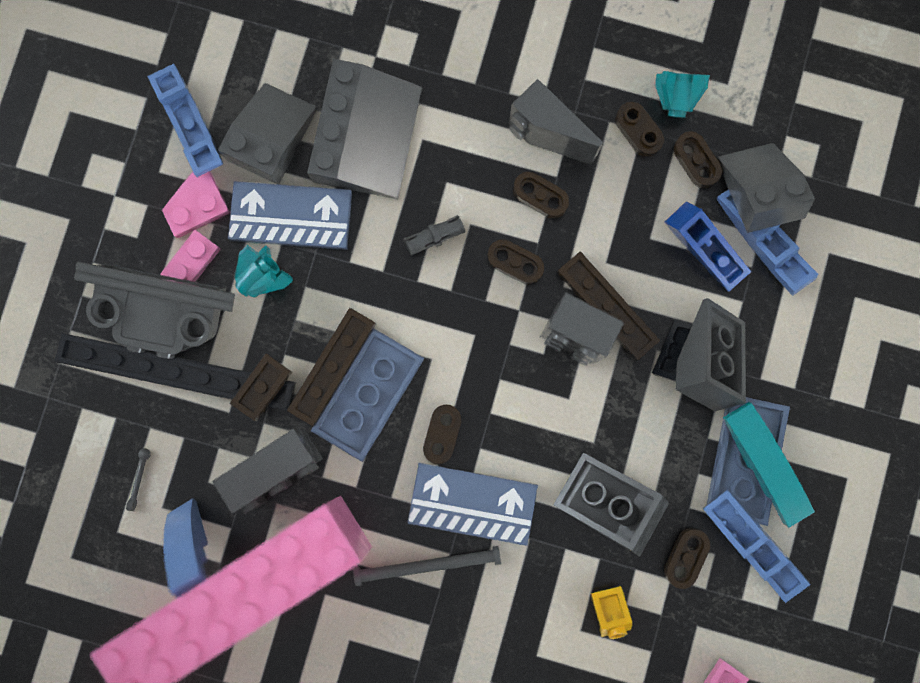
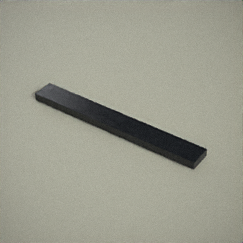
M65 333L61 334L55 362L231 400H233L251 375V373L178 357L173 359L161 358L156 356L155 352L150 351L144 353L132 352L127 350L126 346ZM286 380L268 407L287 411L292 403L296 382Z

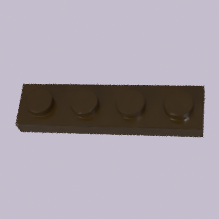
M581 251L557 271L583 302L624 322L616 339L635 361H638L660 342V339Z
M352 308L348 309L287 410L289 413L311 426L315 425L370 332L375 327L376 323Z

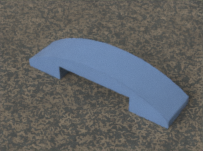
M175 64L147 76L159 101L169 116L195 176L199 177L223 165L213 137Z

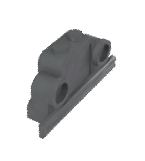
M77 262L74 280L95 284L93 297L89 300L86 307L89 321L99 328L113 326L112 335L114 340L119 344L126 345L127 350L132 352L144 353L146 350L155 351L158 357L173 359L175 354L211 340L217 333L220 311L232 312L235 293L226 292L224 287L111 264L93 265Z

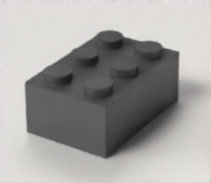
M565 293L555 306L540 337L545 339L544 345L558 352L564 349L572 353L571 358L587 366L588 363L594 364L608 356L624 322Z
M292 429L212 482L232 514L241 510L246 514L268 502L265 498L268 494L272 497L290 488L293 485L291 479L295 477L297 479L304 478L319 468L316 463L323 458L305 429Z

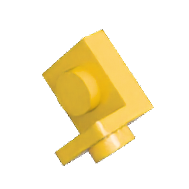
M619 586L591 593L600 625L601 637L609 636V639H618L626 636L627 631L632 628V620L622 587Z

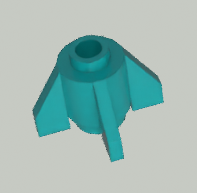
M663 71L662 74L657 73L655 87L663 107L662 110H668V116L686 118V112H693L694 107L707 90L710 75H692Z
M248 245L239 252L234 278L236 281L235 287L242 295L255 298L261 294L284 289L293 281L290 275L279 269L277 263L271 258L270 248L266 245L259 252Z

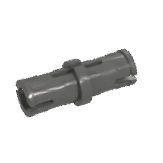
M456 215L442 223L427 225V229L405 237L404 242L408 252L413 256L432 246H441L442 242L465 233V228L459 216Z

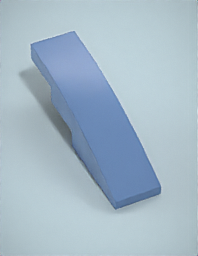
M729 189L717 197V201L752 250L792 296L817 279L818 273L798 254L799 247L779 227L780 225L747 233Z
M728 489L703 508L743 558L749 561L785 603L810 586L805 576Z
M194 498L168 513L164 526L163 546L166 574L170 593L177 598L207 580L203 564L207 562L204 546L208 545L198 505Z

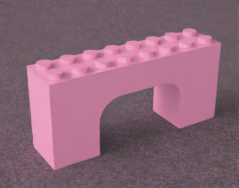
M339 496L90 655L107 683H174L361 563L371 550L372 545L343 498Z

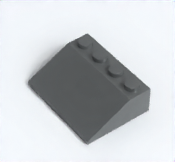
M333 58L307 171L311 180L314 183L398 200L422 87L363 64Z

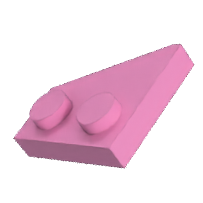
M211 171L199 177H196L194 172H192L162 209L176 238H180L230 214Z

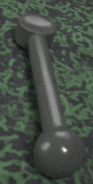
M146 448L141 449L138 453L140 461L131 497L126 505V510L134 511L137 506L136 499L145 463L151 456V452Z

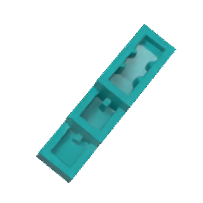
M747 402L724 416L723 419L747 467L753 470L764 494L771 499L782 523L790 528L814 513L815 511L787 458L753 404Z

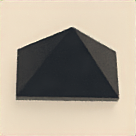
M675 319L653 368V375L676 382L677 360L693 324Z

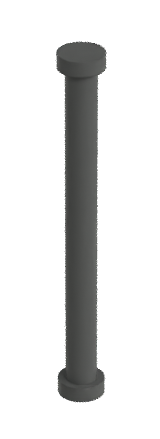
M493 546V550L362 570L360 567L353 568L355 586H362L363 582L492 562H495V565H500L501 558L499 546Z

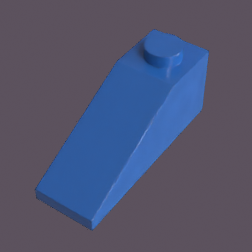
M686 201L664 221L680 242L727 291L732 290L752 272L702 209Z

